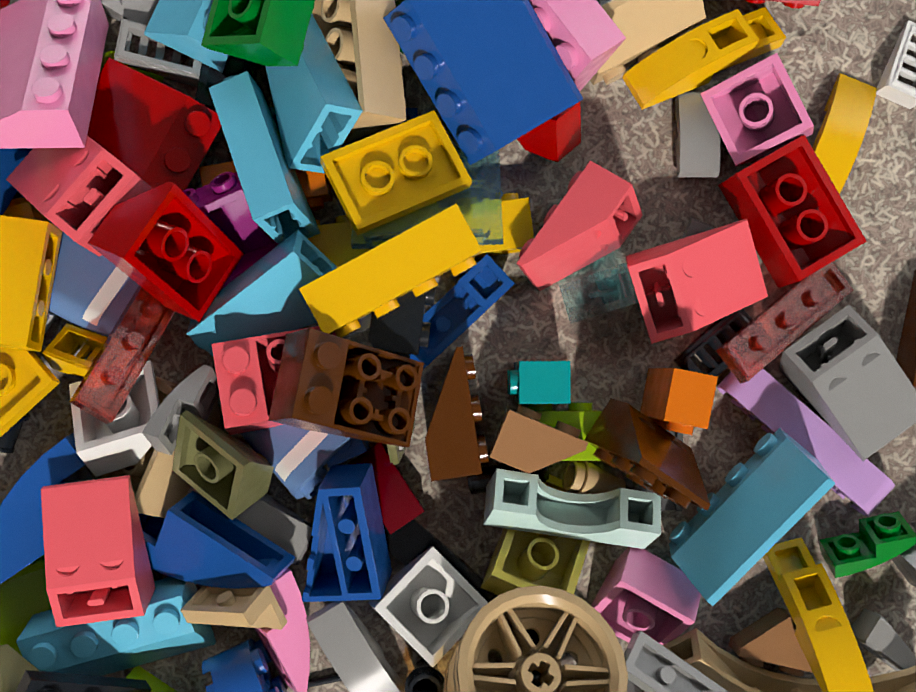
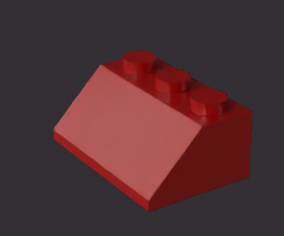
M805 135L737 172L718 185L738 220L747 219L755 249L778 288L803 280L867 242Z
M169 181L113 206L88 242L89 245L165 307L200 322L244 255L175 183Z

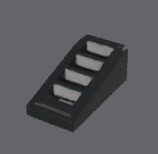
M741 309L715 321L673 361L683 370L703 373L690 359V357L696 354L710 369L705 374L718 376L766 334ZM734 321L746 334L743 339L729 326L731 322ZM721 332L734 346L730 351L716 337L718 333ZM708 343L722 359L716 362L703 346Z

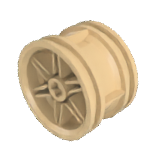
M541 585L519 587L500 594L481 608L468 625L462 639L452 653L445 671L443 692H627L628 672L624 652L614 630L595 608L582 598L562 589ZM532 629L537 632L539 637L537 645L534 644L527 630ZM489 651H498L502 656V663H489ZM570 653L577 664H564L562 666V655ZM534 670L541 674L539 679L541 685L539 687L531 683L534 677L532 674Z

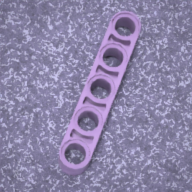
M743 356L717 386L719 392L723 395L725 392L733 398L731 402L751 420L754 421L755 418L763 424L761 428L766 433L774 434L781 428L818 459L836 483L831 489L842 499L847 497L853 502L851 507L864 516L869 517L895 487V484L868 459L862 461L827 423L753 360Z

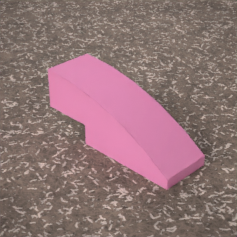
M287 568L272 585H269L287 620V624L283 629L255 628L282 680L294 692H307L310 672V637L306 619L307 615L292 571Z

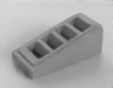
M121 18L114 60L182 84L197 87L202 65L200 61L189 57L188 66L180 65L181 53L173 50L171 62L164 61L165 47L168 46L144 35L147 24ZM132 34L141 37L138 54L129 52ZM149 40L157 43L155 58L146 56Z
M864 608L851 626L857 643L895 671L915 666L916 656L882 615Z

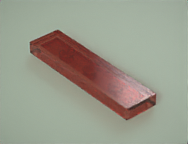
M831 262L793 285L715 351L740 384L747 382L854 289L835 264Z
M138 286L69 402L105 424L112 423L175 311L165 307L141 286Z

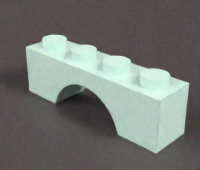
M497 468L486 486L483 525L645 549L661 535V497L652 492L618 488L598 494L569 493L547 486L540 480L539 475Z

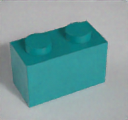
M570 361L514 362V370H507V394L514 395V402L518 404H571Z

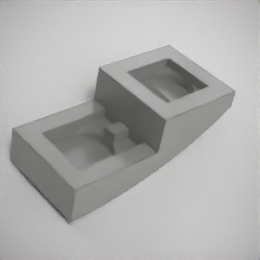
M685 92L676 96L675 99L678 132L675 141V154L678 177L718 178L720 173V134L700 95L702 92Z
M203 365L192 372L168 394L156 409L142 432L156 451L172 455L176 447L180 414L186 410L205 421L207 420L219 396L217 377L213 368Z

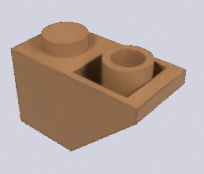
M519 404L516 412L508 408L506 409L488 455L492 459L530 474L585 451L588 442L578 438L581 432L580 429L561 421H557L555 428L539 422L542 416L541 413Z
M777 607L730 637L729 646L740 656V660L752 666L764 667V663L767 662L779 665L778 668L781 671L795 676H804V671L813 673L795 636L796 625L787 609Z

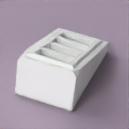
M910 20L904 24L876 89L877 95L908 109L916 106V73L902 67L904 62L916 68V58L906 54L907 49L916 52V43L910 41L912 34L916 35V23ZM898 76L913 81L912 86L897 80Z

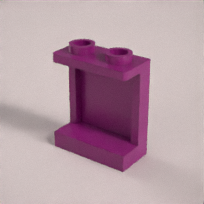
M224 172L216 176L208 185L196 190L192 188L183 190L192 202L244 253L221 290L278 245L253 221L237 172Z

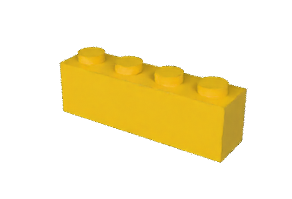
M456 203L302 286L299 290L322 332L328 334L335 333L336 336L343 338L362 327L358 320L374 312L376 317L380 318L400 307L397 298L410 291L413 292L415 297H418L437 287L438 283L435 278L451 270L455 277L477 265L473 257L480 254L482 249Z

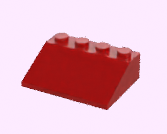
M108 58L99 73L87 135L137 174L150 187L155 188L169 181L175 183L183 191L187 189L220 130L221 124L216 112L190 96L114 59Z

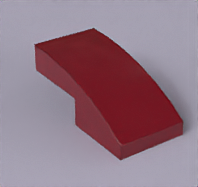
M377 443L348 463H372L383 524L390 534L425 512V508L402 476L403 474L398 466L390 463L388 451L382 443Z

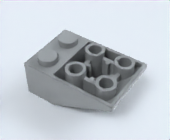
M847 305L783 351L778 370L862 461H865L916 424L915 388L879 334L850 305Z

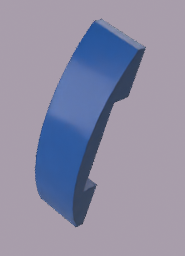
M488 254L458 280V283L424 314L423 322L431 323L428 348L420 347L419 355H410V359L424 363L423 370L515 284Z

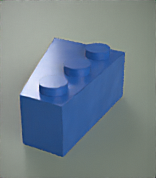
M372 463L332 465L318 488L311 533L313 539L306 568L308 570L307 580L302 595L303 602L381 600L392 568Z

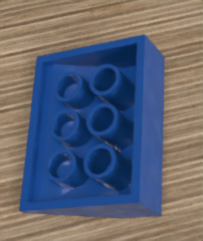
M404 0L383 18L470 165L583 100L580 91L529 0Z

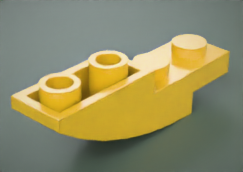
M766 7L742 15L739 9H736L696 27L661 47L625 72L622 79L643 110L708 84L714 73L781 47L786 36Z
M802 537L775 544L763 556V559L796 625L795 636L822 692H874L849 620L822 563L815 564Z

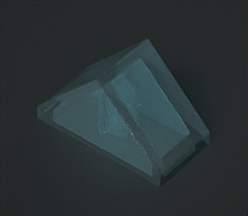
M627 263L559 286L570 324L639 303Z

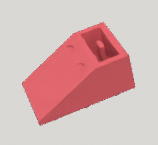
M88 135L85 148H33L6 178L49 221L77 244L99 257L102 254L89 245L88 242L113 206L153 189Z
M591 160L583 171H578L572 177L568 185V192L559 205L555 204L549 209L541 230L535 238L529 239L520 251V259L517 265L535 288L541 291L621 247L643 216L633 185Z
M747 219L626 256L628 270L651 344L696 331L768 297Z
M319 326L309 327L318 331H322ZM308 328L211 344L224 427L230 435L283 425L269 421V415L286 334Z
M130 475L43 486L41 488L46 591L56 628L144 616L156 587Z

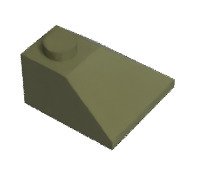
M186 410L180 414L172 470L233 520L268 493L274 467L268 463L263 455L256 453L244 442Z

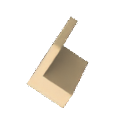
M203 585L180 610L186 622L192 624L283 629L287 624V620L270 586L232 589Z

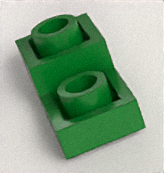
M897 511L859 519V532L820 539L819 545L821 555L834 577L838 578L875 567L905 552L916 544V533L901 513Z

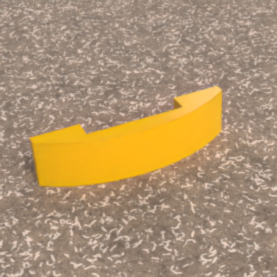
M841 73L837 76L824 111H826V115L812 147L839 194L849 176L864 139L877 89Z

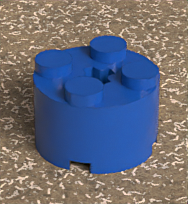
M250 638L202 662V674L211 672L213 681L212 684L205 687L206 692H287V689L280 675L272 677L267 665L272 660L261 639L255 642Z

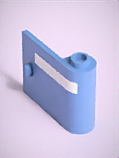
M62 232L49 311L83 329L117 341H125L131 335L136 323L132 319L133 310L131 305L143 288L103 255L97 256Z
M285 424L240 433L256 453L263 455L268 463L274 467L273 473L295 499L303 497L311 499L317 495L318 488L328 473L324 465L351 439L350 437L310 431Z

